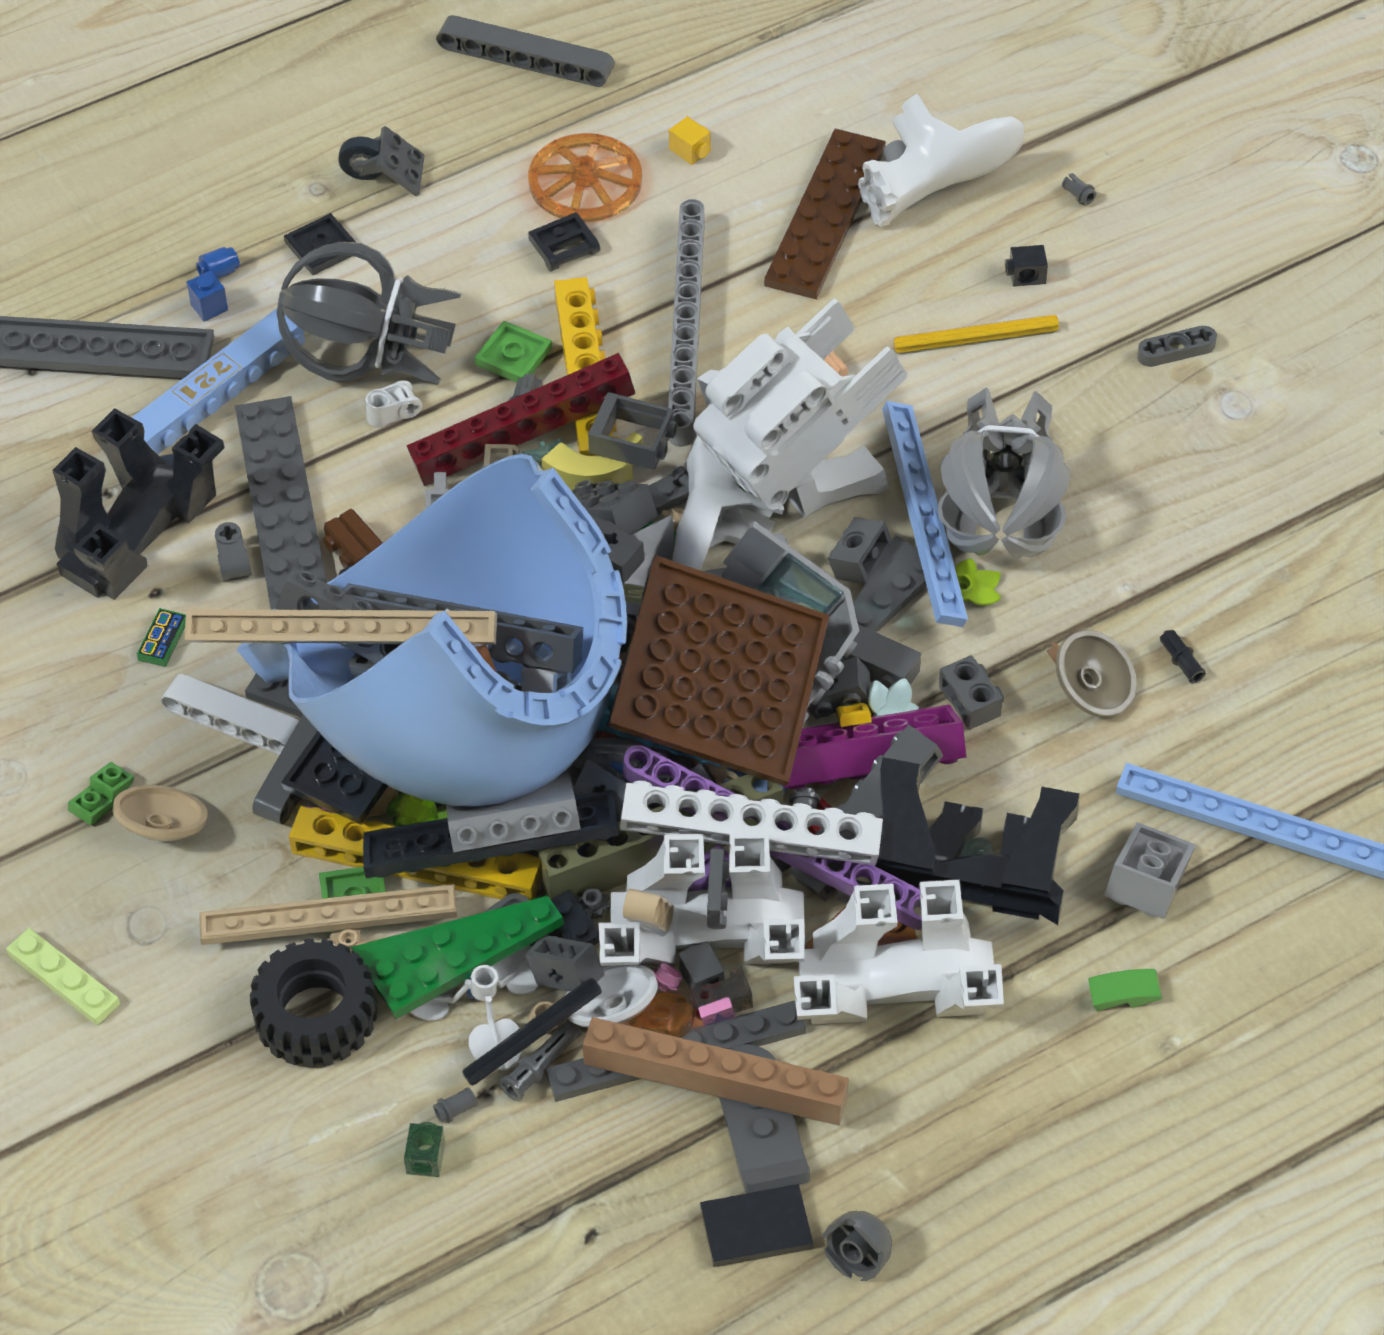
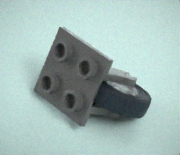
M382 127L380 136L374 139L358 136L346 140L341 145L338 161L340 168L347 175L360 180H370L384 173L413 195L417 196L420 194L425 155L388 127Z

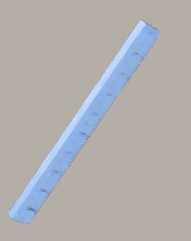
M886 401L882 411L935 621L940 624L963 627L968 617L944 525L939 518L938 502L913 406Z
M1126 763L1116 788V794L1384 879V844L1129 763Z

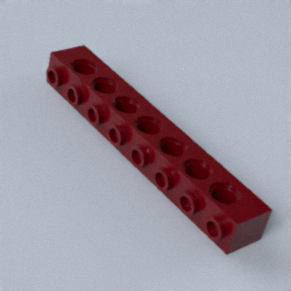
M617 353L406 446L423 485L427 486L434 483L435 472H446L447 477L484 461L485 444L518 446L600 410L608 392L625 397L635 395L636 392L630 373L620 354Z

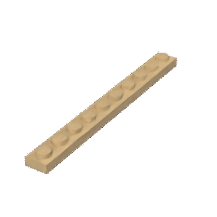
M186 609L184 640L193 643L402 644L413 635L423 631L434 615L441 611ZM446 611L471 644L496 645L497 613L495 611Z

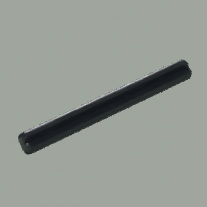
M589 978L464 1068L462 1071L464 1078L470 1085H476L602 993L600 985L594 978Z

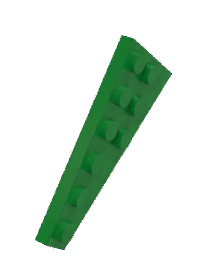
M544 896L352 946L351 949L352 952L358 953L363 958L365 965H368L374 987L395 1019H398L464 982L466 979L471 978L472 972L476 967L480 965L492 966L560 928L565 923L562 915L550 898Z

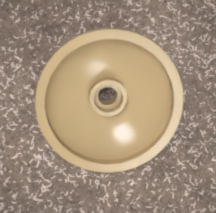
M158 785L132 787L119 793L113 803V814L120 824L127 830L149 840L173 841L184 839L202 830L207 823L208 811L203 802L185 791L172 787Z

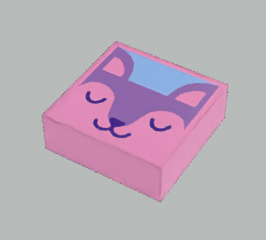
M729 997L698 1008L704 1026L736 1018Z

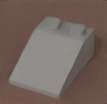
M1137 822L1114 864L1104 896L1111 898L1118 904L1129 905L1142 910L1146 915L1164 919L1196 845Z

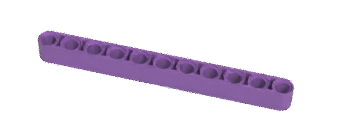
M632 746L625 752L622 767L623 775L632 783L634 781H646L654 787L661 788L675 785L682 787L684 791L689 789L710 790L718 796L725 797L735 794L644 746ZM633 760H640L645 766L636 769L629 763ZM666 774L672 777L673 781L662 783L657 777ZM682 808L693 815L696 814L692 808ZM715 812L711 815L714 820L720 822L728 819L726 814L721 812ZM748 816L744 818L754 819L757 822V824L760 823L759 820L753 816ZM786 821L775 823L777 828L783 831L792 828ZM769 851L770 855L849 896L852 895L854 886H860L856 881L858 877L869 879L871 885L893 884L894 893L900 898V900L895 901L897 921L912 929L922 930L921 916H918L913 910L915 907H921L920 889L876 866ZM831 862L839 863L843 870L834 872L828 868L827 864Z

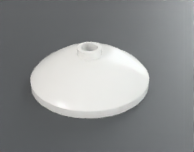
M611 965L603 967L604 976L597 982L601 987L602 993L568 1017V1020L587 1028L592 1017L620 1024L629 1021L641 1013L654 998L658 988L654 972L644 965Z

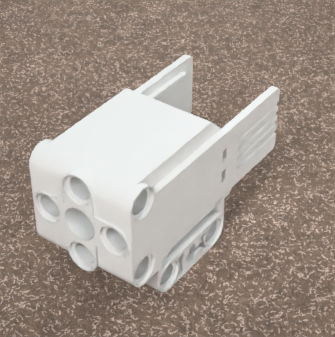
M836 299L831 300L799 332L791 335L781 345L768 334H762L757 337L708 384L705 393L711 404L694 422L693 428L707 450L729 471L731 476L746 492H751L771 511L779 509L786 502L789 492L841 444L845 436L908 376L890 347L884 348L857 375L852 374L842 377L824 361L855 329L842 305Z

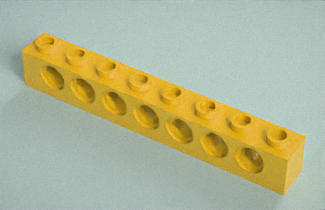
M587 277L554 280L555 302L567 375L606 358L605 351H599V346H603L601 329L596 330L595 325H599L598 308L592 309V305L596 304L594 288H589ZM599 410L574 421L579 454L598 456L589 453L588 433ZM616 422L609 435L610 437H613V432H617Z
M300 806L288 837L292 854L356 868L363 867V832L395 826L386 825L377 820H364L360 825L341 815L326 812L321 808ZM515 853L511 856H496L484 858L476 862L467 861L455 863L447 867L437 866L421 869L417 872H402L390 875L437 886L454 884L455 890L496 899H502L512 893H519L525 895L529 900H533L536 897L543 872L540 858L529 853Z

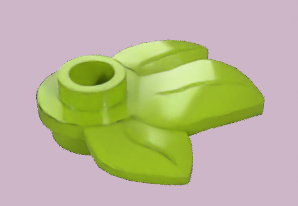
M972 558L963 560L955 566L960 589H963L961 590L963 602L970 601L975 605L987 606L995 604L1001 599L1000 594L995 591L1000 581L1001 573L999 571L977 570V566Z

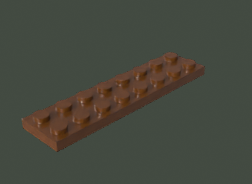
M834 129L764 278V286L817 300L862 202L858 182L860 178L864 177L863 164L871 160L880 161L886 147V141Z

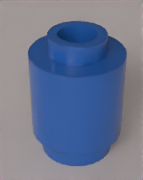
M221 247L200 255L198 258L199 262L196 263L199 275L212 271L217 279L234 273L235 269L240 267L238 255L232 247Z

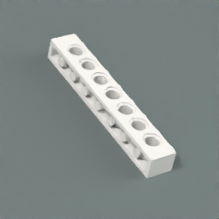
M634 781L633 783H626L620 830L663 836L669 834H703L705 842L730 845V833L768 832L769 851L876 865L879 856L883 819L875 818V815L866 812L852 815L845 814L837 808L817 810L812 809L810 805L802 803L789 806L782 805L773 799H762L760 802L748 800L746 796L739 794L725 797L718 796L710 790L690 792L684 791L682 787L675 785L661 788L654 787L646 781ZM651 803H659L664 809L661 812H652L647 806ZM689 807L696 814L692 817H685L679 810ZM715 812H723L728 819L720 822L714 820L711 815ZM753 816L760 823L756 826H749L743 819ZM786 821L792 828L783 831L777 828L775 823ZM811 825H817L822 828L824 833L813 835L807 828ZM850 830L855 834V838L851 840L844 839L839 832Z

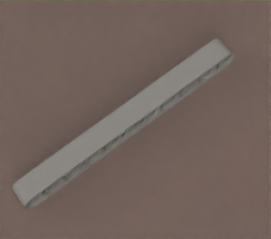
M697 199L683 201L679 210L668 408L674 409V421L677 422L676 434L673 439L669 438L671 444L679 447L689 445L694 439L693 426L696 406L705 231L704 204Z

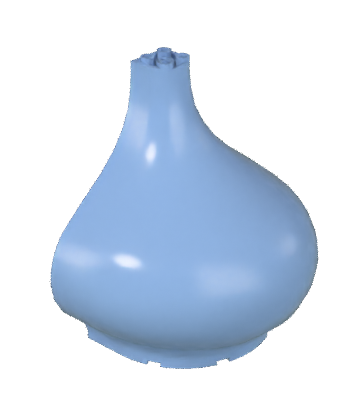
M517 454L496 461L458 483L383 544L327 584L343 589L350 583L584 627L582 661L571 673V682L565 687L553 693L522 692L514 689L513 684L502 678L483 659L445 610L436 613L423 631L410 637L359 676L351 675L350 660L355 652L338 643H241L237 651L266 683L271 684L289 679V698L309 722L345 758L371 777L398 791L440 804L469 807L501 804L527 796L555 780L572 765L592 740L603 719L612 684L622 662L618 658L621 645L626 643V602L619 570L614 571L607 554L612 551L590 514L554 468L543 471L532 456ZM311 598L312 601L318 605L317 601ZM514 638L517 644L522 645L518 639ZM543 644L547 650L552 651L550 646ZM491 658L496 671L504 672L511 679L522 683L521 671L523 664L515 662L499 663Z

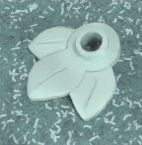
M906 678L898 680L889 689L879 681H873L868 697L869 707L874 713L873 717L919 709L916 704L910 703L912 689Z

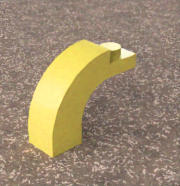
M635 431L625 439L626 441L643 445V437ZM562 442L541 459L542 470L554 468L571 491L575 489L577 483L584 480H591L592 483H601L609 480L613 481V483H624L633 479V464L602 456L582 455Z

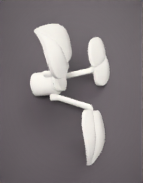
M528 945L492 966L480 965L476 967L472 972L471 980L466 979L465 985L454 996H452L453 987L410 1011V1013L426 1021L443 1019L448 1013V1003H456L468 989H471V993L476 999L485 1001L488 1024L475 1027L469 1036V1049L477 1060L520 1029L510 1019H501L494 1023L492 998L496 994L497 986L503 988L506 985L508 991L515 995L531 994L541 986L536 984L525 956L530 946ZM521 1052L498 1069L508 1070L513 1067L518 1061Z

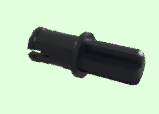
M1175 630L1164 631L1160 636V642L1171 655L1172 663L1180 667L1190 683L1193 684L1202 680L1206 675V671L1193 656V649L1184 644Z

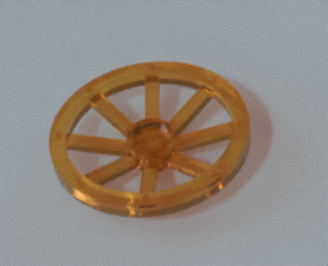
M594 133L572 134L550 142L534 156L528 170L529 190L535 202L543 210L555 217L563 218L577 212L584 222H594L621 213L635 201L642 186V168L636 154L617 139ZM576 147H589L586 155L580 157L569 150ZM599 148L609 150L618 155L594 160ZM558 153L571 163L544 165ZM627 163L632 172V179L606 171L604 168ZM567 174L544 191L539 185V175ZM598 178L628 189L619 198L612 201ZM571 183L576 185L571 207L559 204L551 199V197ZM591 186L603 203V206L580 208L584 188Z

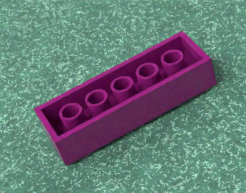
M948 704L871 717L872 723L841 727L838 722L802 728L790 780L783 788L787 787L788 789L795 790L804 788L809 783L818 782L825 785L836 782V779L865 778L871 772L872 764L876 758L888 751L894 736L899 731H904L908 725L938 745L943 754V757L939 760L941 764L956 763L958 759L967 758L963 722L951 705Z

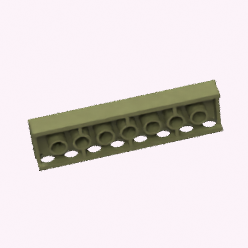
M750 774L719 785L727 790H736L733 793L746 796L748 800L761 802L762 799H773L783 805V788L779 784L768 781L767 792H758L753 789V784L756 780L762 778ZM660 806L650 811L661 812L664 808ZM684 809L679 810V812L685 817L694 816L693 814L687 812ZM744 819V822L749 826L758 825L754 819ZM620 821L618 822L620 834L615 838L616 846L610 845L607 841L608 839H596L579 842L575 845H561L538 852L542 861L543 872L541 887L545 895L551 900L567 890H570L573 895L582 897L585 890L599 888L602 893L626 884L627 875L645 866L657 855L664 841V836L649 833L641 835L635 831L620 830ZM704 841V854L718 843ZM583 844H591L585 851L587 857L580 856L578 852L579 847ZM553 855H561L556 861L558 868L549 866V859Z

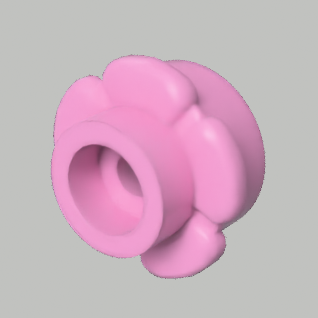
M662 963L658 969H653L660 990L669 993L670 990L677 991L680 988L679 983L683 977L674 967Z

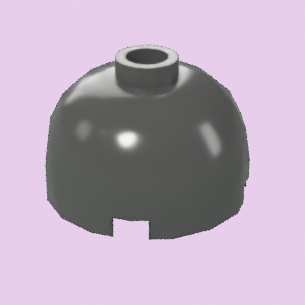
M849 1211L836 1218L823 1233V1239L826 1238L827 1247L824 1249L827 1258L846 1277L851 1278L853 1273L858 1277H863L860 1281L873 1279L880 1273L891 1257L892 1238L890 1232L879 1218L869 1212Z

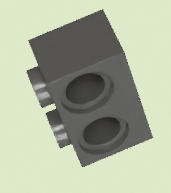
M972 655L940 668L939 688L969 730L1001 716L1002 703L1004 702L1002 691L998 686H994L991 683L985 667L982 664H978Z

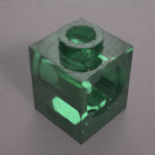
M431 1122L410 1123L404 1154L407 1175L440 1177L445 1147L443 1126H438ZM423 1145L432 1146L431 1148L426 1150L419 1149V1147Z

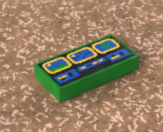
M159 608L137 652V659L166 667L185 629L186 614Z

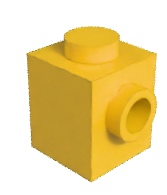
M688 116L668 130L669 149L691 165L701 158H705L711 151V132Z

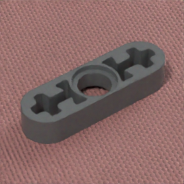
M1197 326L1147 338L1139 343L1137 359L1142 365L1153 367L1208 354L1215 349L1217 333L1209 326ZM1181 343L1184 348L1176 350L1170 347V344Z

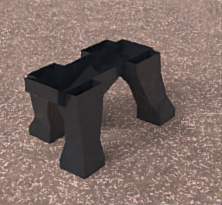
M114 408L92 430L93 438L105 452L122 488L108 513L102 504V486L106 472L104 462L75 447L52 470L60 495V522L54 548L60 559L56 563L60 575L97 598L103 593L115 600L148 567L147 558L140 554L176 517L189 524L216 496L212 461L225 448L222 439L195 424L189 433L172 447V454L159 456L144 440L145 430L143 423Z
M882 758L880 792L884 833L882 844L880 843L879 856L874 866L920 889V882L959 880L962 900L992 905L993 912L1039 920V915L1054 924H1059L1064 890L1053 880L1061 835L1077 820L1080 793L1042 786L1039 800L1030 818L1007 813L1000 853L984 852L959 857L964 846L980 834L984 808L945 801L942 814L929 829L919 796L921 783L920 764Z

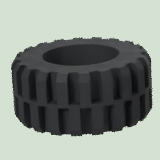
M306 939L303 944L296 945L293 942L285 945L286 950L282 952L279 949L270 955L269 963L264 961L257 969L258 975L253 977L251 983L250 1005L256 1032L259 1033L262 1044L265 1047H270L271 1054L277 1058L285 1056L287 1063L297 1065L298 1062H303L304 1067H315V1063H323L324 1066L331 1065L334 1059L340 1057L341 1060H344L351 1056L350 1051L353 1048L356 1051L365 1044L364 1036L369 1037L374 1029L373 1022L377 1020L378 1012L372 974L368 965L364 964L363 958L356 952L350 953V947L341 943L334 946L332 940L322 939L321 942H314V939ZM310 988H328L343 996V999L334 1010L320 1017L302 1018L285 1010L286 1005L295 995Z

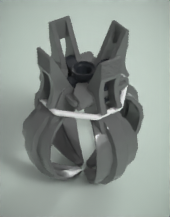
M336 242L326 244L310 251L295 263L285 277L281 287L282 291H280L277 305L279 332L286 348L304 368L327 380L351 381L363 376L375 365L376 368L382 366V374L404 372L420 380H427V382L430 381L436 384L440 383L441 378L407 350V346L410 344L445 354L447 346H451L456 324L416 314V308L460 298L461 292L458 293V291L455 292V290L452 291L445 288L426 287L415 282L408 275L404 279L401 277L396 279L389 260L380 251L363 243ZM336 255L355 256L368 261L379 273L382 293L380 295L368 286L340 279L317 278L302 280L291 286L289 284L303 267L319 258ZM285 315L301 329L329 341L353 344L366 342L372 337L376 339L370 343L367 352L359 362L346 367L331 365L316 358L300 345L291 333ZM421 328L427 330L426 334L418 333L417 329Z

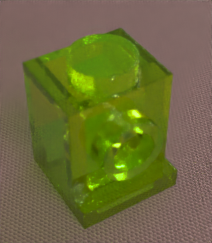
M401 791L396 798L391 799L387 807V815L393 817L396 826L438 820L439 818L435 802L423 800Z

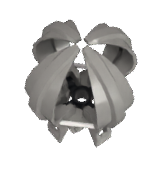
M986 387L968 399V427L962 436L953 441L950 453L943 458L940 469L947 492L940 498L937 507L939 518L945 526L946 536L958 549L966 553L974 552L976 555H985L999 541L995 534L1000 531V526L994 512L991 497L1017 499L1012 512L1002 528L1003 533L1007 536L1001 539V541L1013 558L1019 559L1023 556L1031 558L1049 549L1053 545L1056 534L1063 528L1066 513L1060 499L1065 494L1071 478L1069 467L1064 463L1062 449L1049 435V424L1052 418L1051 404L1035 391L1021 420L1012 414L999 423L989 389ZM981 408H982V418H980L979 411H978V410L981 409ZM1037 412L1040 414L1038 421H1036ZM1009 487L1010 492H1000ZM977 524L992 534L975 535ZM1024 530V538L1009 536L1014 532Z

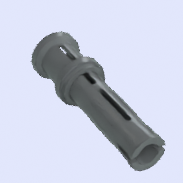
M567 1019L533 1055L521 1058L517 1063L518 1067L509 1076H503L499 1080V1085L503 1092L512 1100L520 1101L524 1097V1092L533 1083H539L543 1079V1071L582 1035L581 1027Z

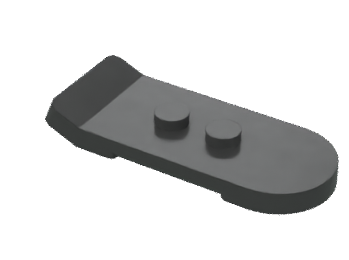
M743 1044L730 1048V1050L776 1060L769 1051L756 1045ZM718 1097L745 1193L795 1184L801 1185L810 1181V1169L804 1155L793 1114Z

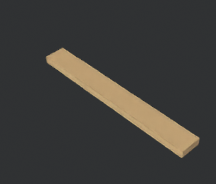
M454 884L199 912L200 940L202 945L458 917Z

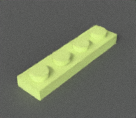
M28 928L6 948L8 956L98 1026L120 1005L119 998L32 929Z

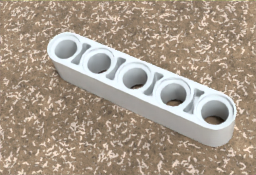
M178 674L160 700L167 710L176 715L277 755H280L299 720L183 674Z

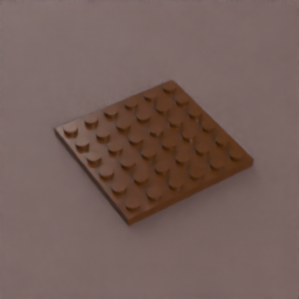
M655 555L651 561L607 727L786 786L790 780L830 615Z

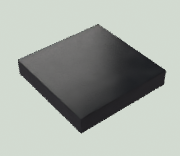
M332 213L284 235L286 245L299 260L310 251L326 244L336 242L356 243ZM336 255L319 258L305 267L312 275H315L351 256Z

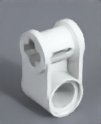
M402 380L370 391L365 398L367 422L374 427H385L388 424L416 416L421 411L423 405L421 400L414 396L411 383Z

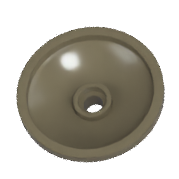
M1093 630L1078 631L1062 642L1056 655V673L1067 697L1078 708L1097 717H1112L1124 711L1133 701L1136 692L1135 670L1124 649L1109 636Z

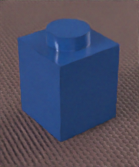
M212 271L186 282L190 304L204 322L228 311L225 288Z

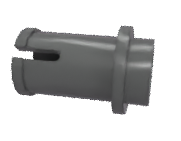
M1073 173L1069 174L1072 180L1067 176L1064 178L1062 187L1074 195L1079 204L1089 205L1094 201L1096 197L1094 186L1085 184Z
M466 1087L464 1090L446 1099H437V1103L433 1105V1110L441 1123L445 1121L450 1123L453 1121V1117L472 1107H476L478 1104L472 1090Z

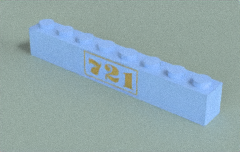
M277 309L132 417L143 423L145 430L144 440L153 451L159 454L167 447L172 446L176 440L190 431L195 424H199L209 415L214 414L222 405L235 398L243 389L256 382L264 373L277 366L281 360L291 354L286 348L279 332ZM285 315L291 333L302 346L305 343L303 329L294 324Z

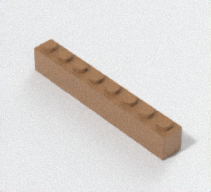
M592 1017L583 1042L584 1065L839 1126L848 1098V1077Z

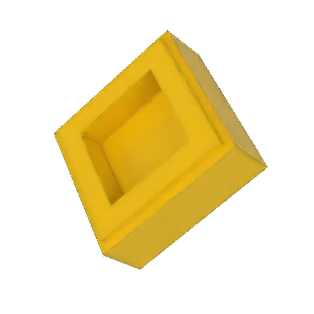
M865 703L836 708L837 719L841 727L872 723L870 710Z

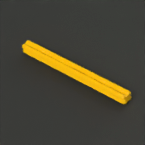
M1053 314L896 336L893 340V345L896 353L1053 332L1059 329V320L1057 315Z

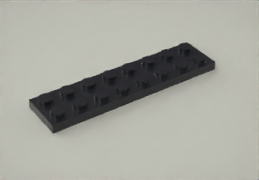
M613 790L575 796L580 823L579 830L453 852L448 818L363 832V869L366 879L372 877L382 878L390 874L417 872L425 868L447 867L455 863L476 862L484 858L511 856L525 851H541L549 847L575 845L579 842L596 839L606 840L610 837L619 836Z

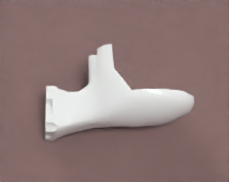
M917 93L901 106L904 112L893 119V124L906 146L903 155L891 162L871 160L863 164L864 177L860 178L858 182L861 198L864 203L869 205L871 218L875 225H879V227L889 225L900 213L927 195L952 184L985 176L1009 162L1024 143V125L1020 120L1009 116L990 119L959 131L932 117Z
M697 434L685 463L689 480V496L677 528L672 561L701 570L710 547L723 541L737 544L754 522L772 532L775 521L769 519L773 512L782 514L784 506L771 511L753 494L743 491L729 471L707 450Z

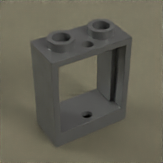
M608 392L588 433L589 453L655 470L659 460H664L666 457L669 438L673 439L677 431V422L674 421V409ZM617 419L659 430L652 447L610 437L609 435Z

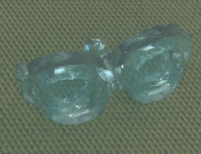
M559 438L558 441H553L546 446L545 442L541 441L539 443L540 450L522 451V454L532 456L538 465H541V459L560 442L563 443V441Z

